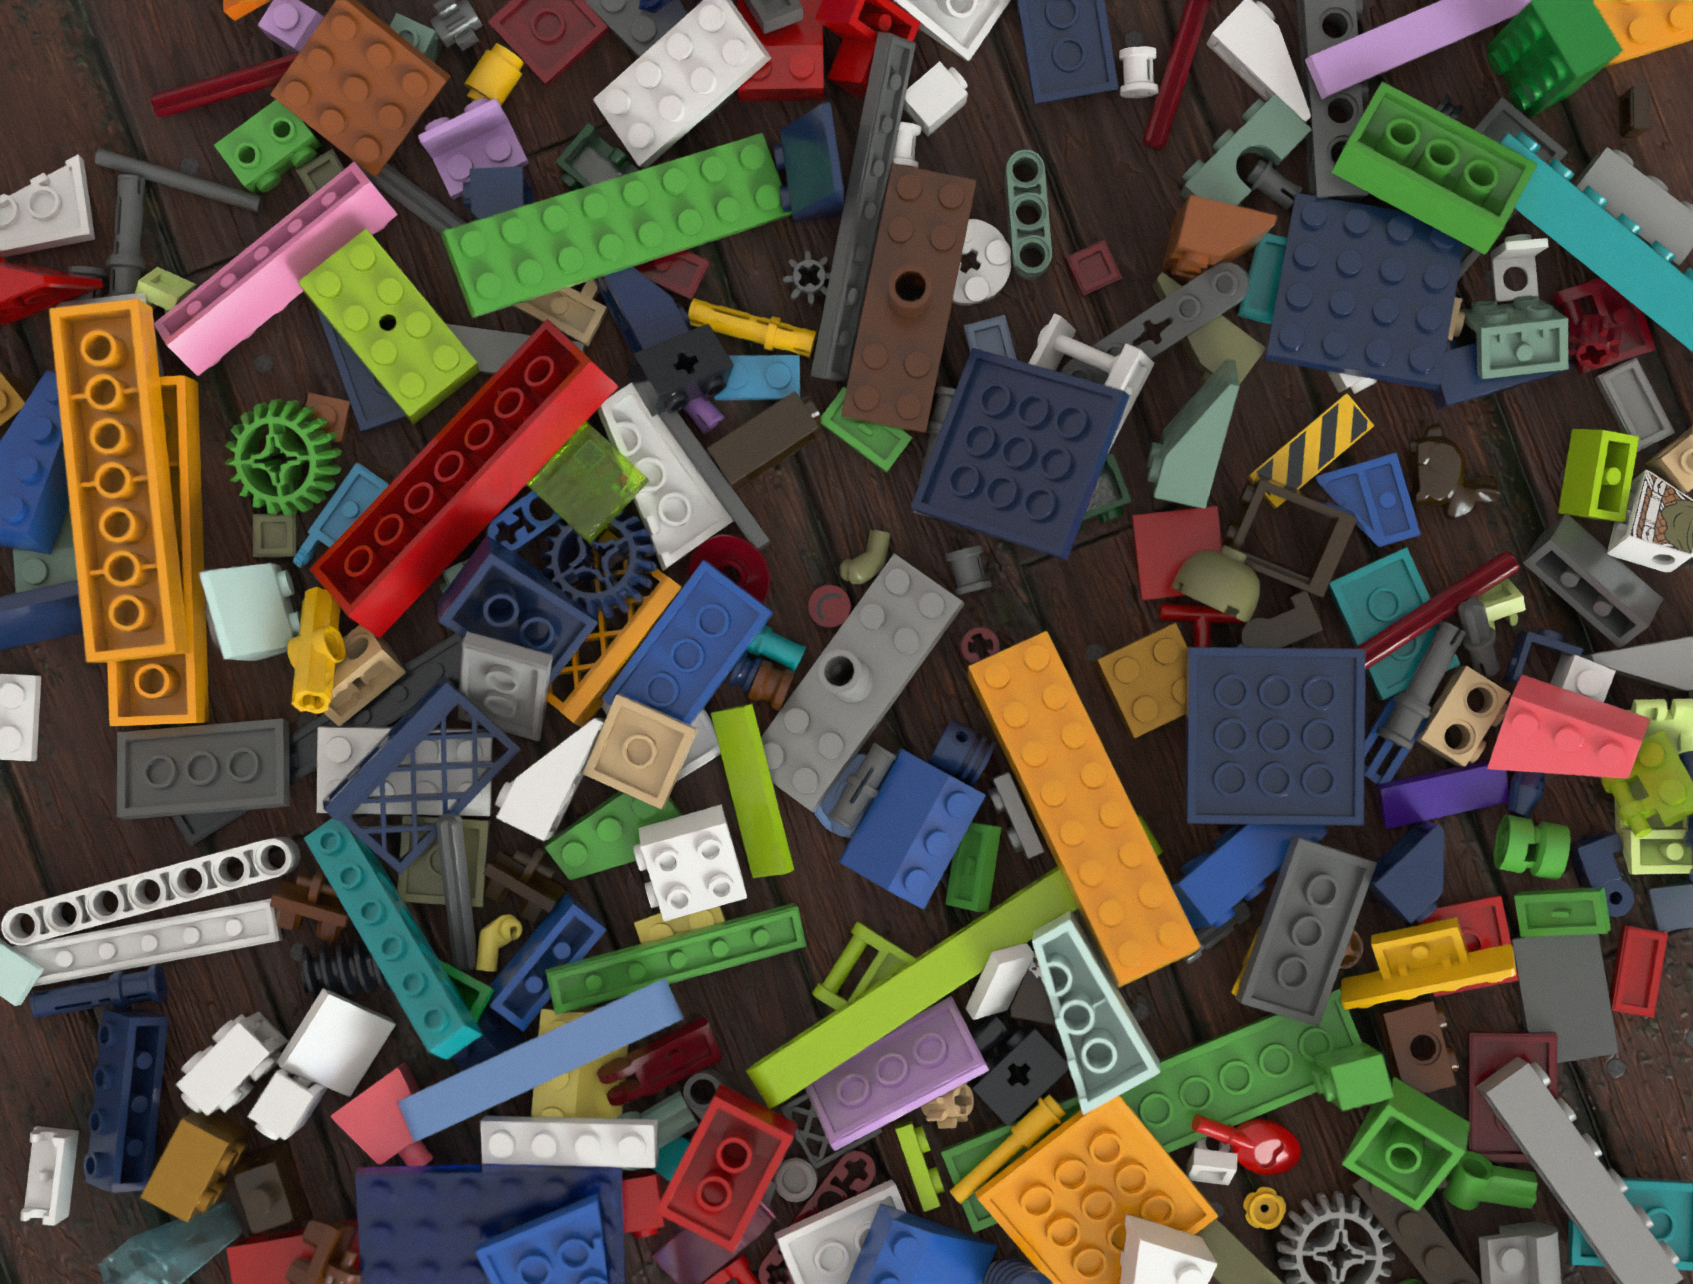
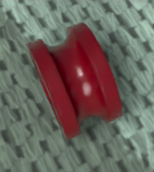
M976 627L969 630L963 636L960 644L961 653L970 664L983 660L979 659L977 653H970L968 650V642L974 643L971 637L976 634H980L983 640H990L992 643V650H986L989 654L986 658L999 652V640L990 629Z

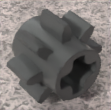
M440 0L433 4L438 15L430 19V22L447 48L457 43L463 52L480 41L474 31L481 28L483 24L468 0H461L458 3L455 0Z
M806 251L805 260L800 263L790 259L788 263L794 271L793 276L783 277V284L788 286L794 285L795 290L791 295L793 302L802 296L808 298L809 306L813 307L815 297L821 294L826 298L827 288L825 285L826 282H829L831 274L825 273L824 270L827 266L828 258L825 256L817 262L811 260L810 252ZM814 271L817 272L818 285L816 287L811 283L805 287L801 286V273L805 272L810 275Z

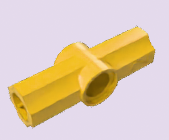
M319 587L305 591V598L302 600L299 635L291 638L287 645L289 660L295 669L291 704L299 711H308L315 714L329 710V702L332 701L335 664L342 662L346 657L345 642L338 630L341 607L326 589Z

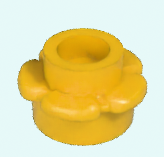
M1260 1187L1257 1189V1192L1249 1193L1243 1203V1207L1247 1212L1245 1218L1254 1228L1273 1229L1281 1223L1286 1212L1284 1199L1281 1196H1277L1276 1191L1270 1187ZM1264 1204L1268 1206L1266 1212L1260 1210V1207Z

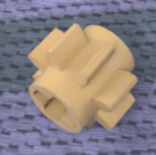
M966 1082L922 1105L921 1109L927 1116L926 1120L937 1121L939 1129L956 1128L957 1122H967V1116L971 1113L974 1106L973 1093L967 1086L968 1083Z

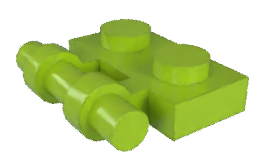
M1663 729L1642 740L1629 778L1601 777L1600 779L1605 791L1612 793L1619 805L1618 815L1623 824L1630 826L1636 838H1641L1651 833L1652 828L1647 818L1659 813L1666 827L1693 814V781ZM1639 780L1649 795L1642 800H1636L1629 788L1630 785Z

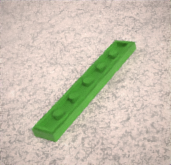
M795 903L545 969L554 1012L557 1015L627 996L666 978L668 984L807 946L798 906Z

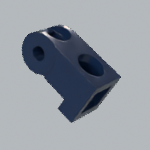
M1604 830L1570 843L1569 855L1582 888L1604 887L1609 916L1618 917L1630 911L1634 903V893L1630 885L1622 881L1612 854L1623 850L1618 833Z

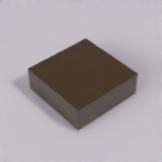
M1633 86L1619 97L1621 138H1637L1649 129L1648 86Z

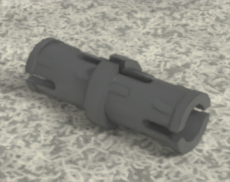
M874 742L855 775L849 774L846 779L849 784L828 816L851 830L871 797L875 799L879 791L876 788L897 756ZM871 769H874L872 775L870 776V778L868 779V781L866 782V784H865L864 787L862 788V790H861L860 794L858 795V797L856 798L855 802L852 803V799L854 798V796L856 795L857 791H858V790L860 789V787L862 786V784H863L864 780L866 779V777L868 776L869 772L871 771Z

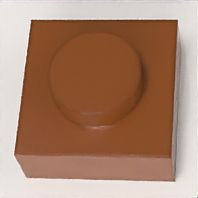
M308 393L305 407L311 406L315 408L313 420L322 417L328 419L327 425L323 429L326 434L330 432L338 434L336 439L330 442L344 445L352 412L350 401Z

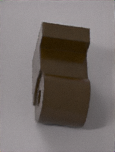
M1301 591L1284 598L1288 606V610L1267 619H1250L1249 624L1246 622L1241 624L1237 630V644L1241 643L1246 648H1282L1322 631L1323 627L1308 592Z

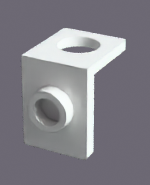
M1530 234L1513 235L1506 237L1504 243L1490 252L1494 299L1496 302L1513 301L1515 297L1526 295L1539 297L1535 256L1548 248V238L1531 239ZM1517 267L1526 274L1527 283L1521 291H1511L1504 285L1503 275L1508 268Z

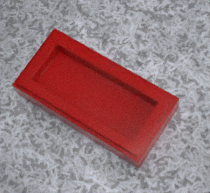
M1621 924L1609 995L1612 1011L1654 1018L1668 933Z

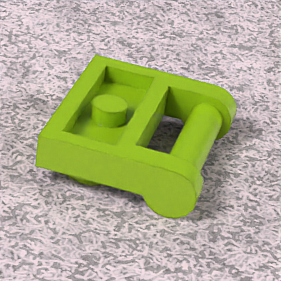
M857 921L850 931L854 935L823 984L818 982L812 995L834 1010H837L906 964L913 965L915 963L913 960L916 957L881 936L867 925ZM869 944L879 951L849 999L846 1000L837 992Z

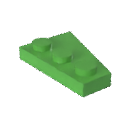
M619 791L547 840L544 848L568 879L573 880L636 861L633 846L640 844L638 828L683 816V814L670 796L665 808L659 809Z

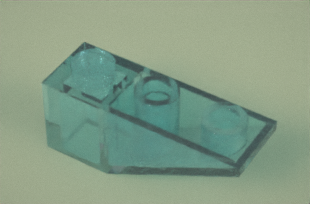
M224 1201L216 1206H211L205 1214L198 1213L188 1222L177 1219L132 1236L100 1262L98 1266L104 1284H181L243 1232L232 1204L229 1201Z

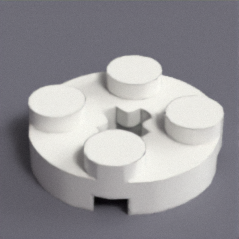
M969 219L962 254L975 253L977 255L976 262L981 266L978 270L971 268L967 273H964L960 270V262L952 303L956 305L979 304L994 298L1005 286L1011 270V248L995 227L977 219Z

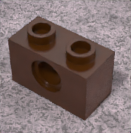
M1422 996L1374 1009L1393 1077H1396L1422 1094L1456 1085L1453 1073L1459 1070L1458 1062L1452 1047H1446L1442 1031L1447 1030V1022L1439 1004L1435 1005L1433 1000ZM1419 1035H1425L1428 1039L1427 1050L1420 1056H1413L1410 1051L1412 1040Z

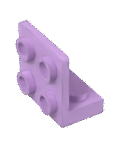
M487 98L476 100L464 108L465 113L451 120L448 117L436 119L426 125V132L418 135L422 146L432 157L453 200L463 196V182L470 181V168L523 167L530 164L508 117L497 99L488 101Z

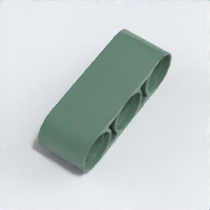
M1024 149L1015 152L1010 157L1004 172L1008 237L1013 271L1024 280H1035L1046 272L1052 257L1046 174L1043 159L1039 154L1032 150ZM1020 164L1029 165L1035 171L1036 177L1032 181L1021 182L1014 176L1013 168ZM1024 206L1032 207L1037 211L1039 221L1032 225L1023 224L1017 218L1016 211ZM1028 248L1037 250L1042 256V264L1034 268L1027 267L1020 259V252Z

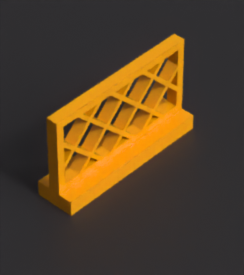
M606 530L598 540V543H604L611 539L618 541L619 538L609 530ZM592 548L596 555V565L594 567L601 571L600 557L602 555ZM630 553L627 554L628 559L623 561L624 569L617 570L618 578L623 577L627 571ZM659 569L644 573L652 575L659 581V584L649 596H644L640 602L635 601L631 596L626 599L630 610L628 612V622L623 629L607 631L606 619L600 608L598 615L599 633L589 634L584 642L600 640L602 655L595 663L580 665L579 649L572 656L573 666L564 667L559 675L573 673L575 689L567 699L562 702L553 695L552 684L549 686L547 701L581 728L589 723L605 702L602 700L604 694L682 590L679 584ZM596 579L591 580L595 581L596 593L603 592L602 583ZM581 581V582L575 584L574 587L576 588L580 583H584V582ZM642 604L635 612L634 605ZM609 638H615V639L611 642V644L608 646V640H607V639H609ZM588 671L587 674L581 680V672Z

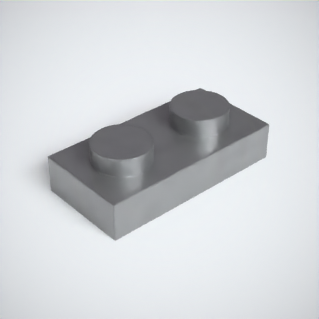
M1004 772L991 778L994 788L988 790V793L997 813L1006 811L1012 827L1005 831L1015 853L1023 850L1028 859L1043 853L1042 845L1009 772Z

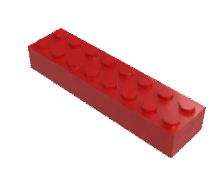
M546 319L310 568V571L348 617L380 638L619 386L552 322Z

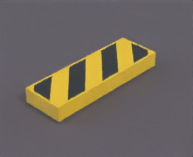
M1346 393L1247 477L1254 483L1257 474H1260L1299 490L1375 425ZM1265 491L1264 493L1265 499L1274 509L1286 501V499Z

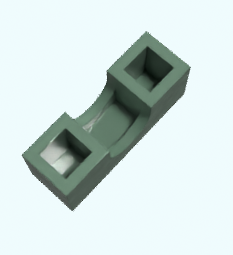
M1276 94L1266 103L1259 98L1242 115L1246 123L1236 133L1229 128L1215 142L1212 148L1217 153L1206 164L1199 159L1182 176L1187 183L1179 194L1185 200L1190 195H1195L1239 206L1252 190L1237 174V159L1243 155L1255 154L1261 156L1267 162L1269 160L1273 162L1272 167L1275 169L1306 138L1312 129Z

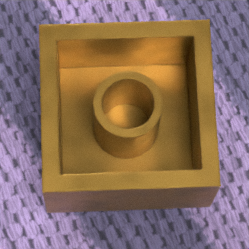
M1176 623L1169 624L1093 660L1129 738L1139 737L1186 714L1187 645Z
M194 1111L180 1121L140 1198L185 1222L191 1220L198 1213L205 1214L211 1204L216 1206L228 1186V1182L223 1180L224 1176L232 1166L236 1168L248 1148V1144L243 1142L249 1129L216 1111L208 1116L203 1111L200 1113Z

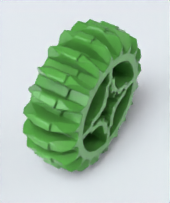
M282 399L271 400L269 405L265 402L255 405L253 407L254 412H244L240 416L243 424L234 425L230 430L238 440L228 441L225 445L229 450L235 452V457L229 458L225 462V464L231 467L235 466L237 473L233 474L230 481H242L244 486L239 495L247 497L253 494L252 507L260 508L266 505L267 512L270 514H277L282 510L284 515L290 516L296 514L298 509L302 512L311 510L314 506L313 502L316 504L323 502L327 498L325 491L332 490L337 485L330 475L340 473L342 468L333 463L332 458L340 456L342 451L337 448L332 449L330 441L335 440L338 434L334 432L326 434L323 429L327 425L328 419L322 417L313 420L315 408L308 406L301 410L300 401L291 400L285 404ZM269 427V435H266V446L262 452L258 453L260 439ZM295 432L303 439L306 446L297 440ZM285 453L286 457L296 456L297 458L283 462L281 458H271L270 456ZM310 462L307 478L299 488L298 480L301 479V468L304 463ZM263 470L268 472L272 482L268 479Z

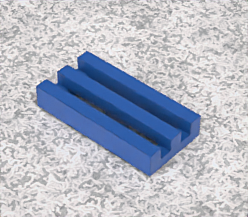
M1395 695L1388 698L1365 735L1364 758L1379 736L1376 734L1378 727H1384L1395 706L1393 701ZM1431 715L1428 718L1422 719L1411 740L1412 744L1415 743L1416 737L1419 732H1422ZM1384 739L1368 767L1364 766V777L1376 784L1390 782L1409 750L1398 746L1382 774L1378 775L1376 771L1394 744Z

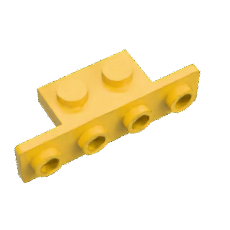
M1457 917L1371 935V945L1380 971L1343 978L1341 980V1003L1344 1010L1369 1008L1378 1003L1398 999L1410 1000L1419 995L1443 990L1454 991L1472 984L1499 982L1507 977L1516 975L1514 950L1512 945L1507 944L1468 952Z

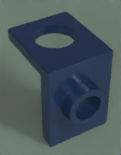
M1540 628L1538 634L1529 631L1520 632L1517 635L1503 681L1507 683L1519 682L1530 646L1561 656L1577 655L1582 657L1584 649L1564 643L1565 635Z

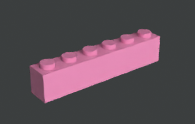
M354 161L158 319L154 326L166 345L199 376L209 367L216 365L222 356L242 340L249 338L258 327L274 314L284 310L290 301L302 293L303 290L298 281L367 228L373 235L383 230L388 222L398 214Z

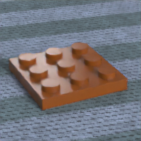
M336 0L270 95L372 176L376 177L451 76L357 0Z

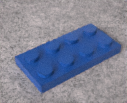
M703 560L604 694L602 700L612 706L616 694H622L691 725L771 618L774 611L707 560Z

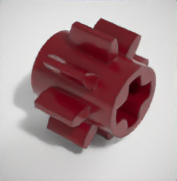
M1586 314L1578 322V325L1569 324L1568 355L1576 354L1579 366L1603 367L1610 357L1618 358L1619 343H1621V327H1611L1609 316Z

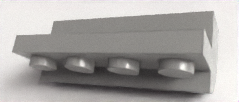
M1539 1221L1501 1225L1499 1226L1500 1234L1479 1237L1482 1284H1561L1558 1229L1556 1227Z

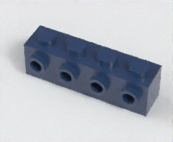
M144 1009L103 1010V1019L97 1034L100 1045L98 1066L93 1073V1084L95 1087L94 1104L88 1119L91 1133L89 1152L84 1160L85 1183L110 1193L144 1191L152 1176L169 1018L167 1016Z

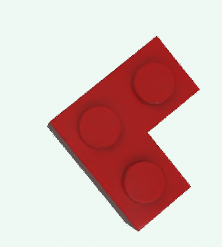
M822 0L815 20L843 38L827 79L853 96L865 98L878 32L891 33L913 42L921 22L890 0Z

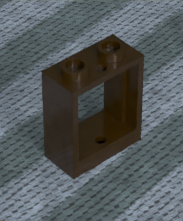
M794 391L707 449L736 492L819 438L820 430L818 425L822 422V416L809 396L801 400L796 391Z
M1257 474L1254 483L1246 482L1238 500V505L1243 507L1237 523L1233 521L1228 523L1221 540V545L1228 546L1247 555L1244 564L1248 565L1251 569L1323 597L1357 522V516L1351 510ZM1265 491L1332 518L1308 574L1242 548Z

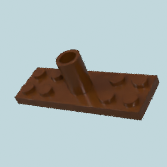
M892 163L841 418L926 434L977 180ZM914 286L921 291L923 296L916 301L909 302L901 299L898 294L901 287Z

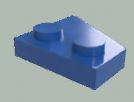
M1397 453L1316 476L1317 483L1339 506L1355 513L1358 518L1356 525L1377 547L1421 535Z

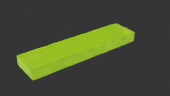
M753 704L711 712L752 878L787 874L794 870Z

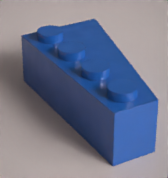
M46 371L0 441V546L51 555L70 501L56 372Z

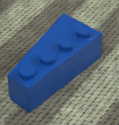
M1237 824L1214 840L1213 845L1216 847V850L1213 853L1207 850L1198 857L1192 858L1180 868L1185 876L1178 881L1170 882L1191 928L1197 929L1211 925L1214 928H1218L1226 923L1236 913L1232 908L1243 897L1246 901H1249L1263 891L1267 886L1263 880L1274 870L1279 874L1292 835L1318 842L1329 832L1325 827L1326 825L1245 824L1242 826Z

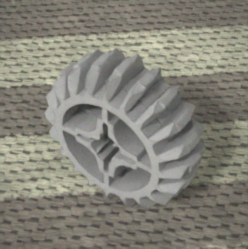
M1335 1191L1332 1196V1202L1329 1204L1326 1195L1322 1192L1318 1193L1316 1198L1318 1206L1313 1207L1307 1199L1301 1201V1205L1306 1211L1301 1217L1296 1211H1289L1288 1216L1295 1223L1293 1228L1287 1225L1280 1226V1232L1287 1238H1290L1289 1241L1276 1243V1248L1279 1252L1288 1254L1277 1261L1278 1266L1282 1270H1290L1284 1277L1287 1284H1381L1376 1279L1378 1275L1384 1277L1391 1276L1392 1271L1382 1262L1394 1260L1395 1253L1383 1247L1391 1244L1394 1240L1387 1232H1381L1384 1229L1383 1225L1374 1217V1214L1366 1205L1361 1207V1199L1356 1195H1352L1345 1204L1344 1195L1340 1191ZM1344 1219L1352 1220L1362 1226L1367 1237L1368 1246H1360L1357 1242L1348 1240V1230L1344 1227ZM1327 1221L1325 1231L1321 1236L1312 1239L1307 1238L1316 1226ZM1336 1243H1339L1344 1250L1336 1252L1335 1259H1332L1327 1251L1335 1250ZM1303 1256H1311L1313 1260L1323 1262V1271L1327 1275V1283L1316 1280L1307 1274L1303 1263ZM1363 1264L1355 1275L1345 1280L1346 1271L1350 1266Z

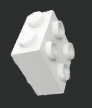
M722 805L638 828L640 844L633 846L636 861L640 871L648 869L651 882L645 883L651 908L659 906L663 921L747 898L743 876Z
M260 1012L247 1018L241 1014L234 1021L232 1019L229 1020L212 1037L217 1044L215 1046L210 1045L203 1052L200 1050L181 1068L186 1075L176 1085L183 1091L181 1094L183 1101L192 1110L198 1113L203 1111L207 1116L219 1108L225 1113L233 1105L236 1106L252 1091L254 1086L249 1082L252 1078L257 1081L264 1074L267 1075L277 1065V1060L282 1054L280 1050L289 1041Z

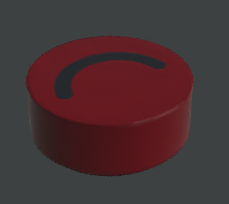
M824 585L817 588L810 596L808 611L813 621L819 626L835 628L843 624L848 618L851 611L849 596L843 589L835 585Z

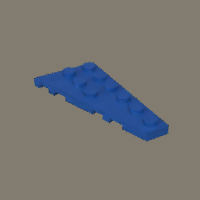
M598 1194L476 1245L475 1253L491 1284H608Z

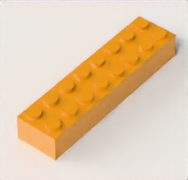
M139 299L51 308L49 311L86 662L106 663L189 653L152 307Z
M185 375L160 376L189 653L107 662L109 726L209 722L205 591L199 574L204 572L198 382Z
M1045 631L968 666V679L1116 989L1195 953L1201 946L1048 632Z

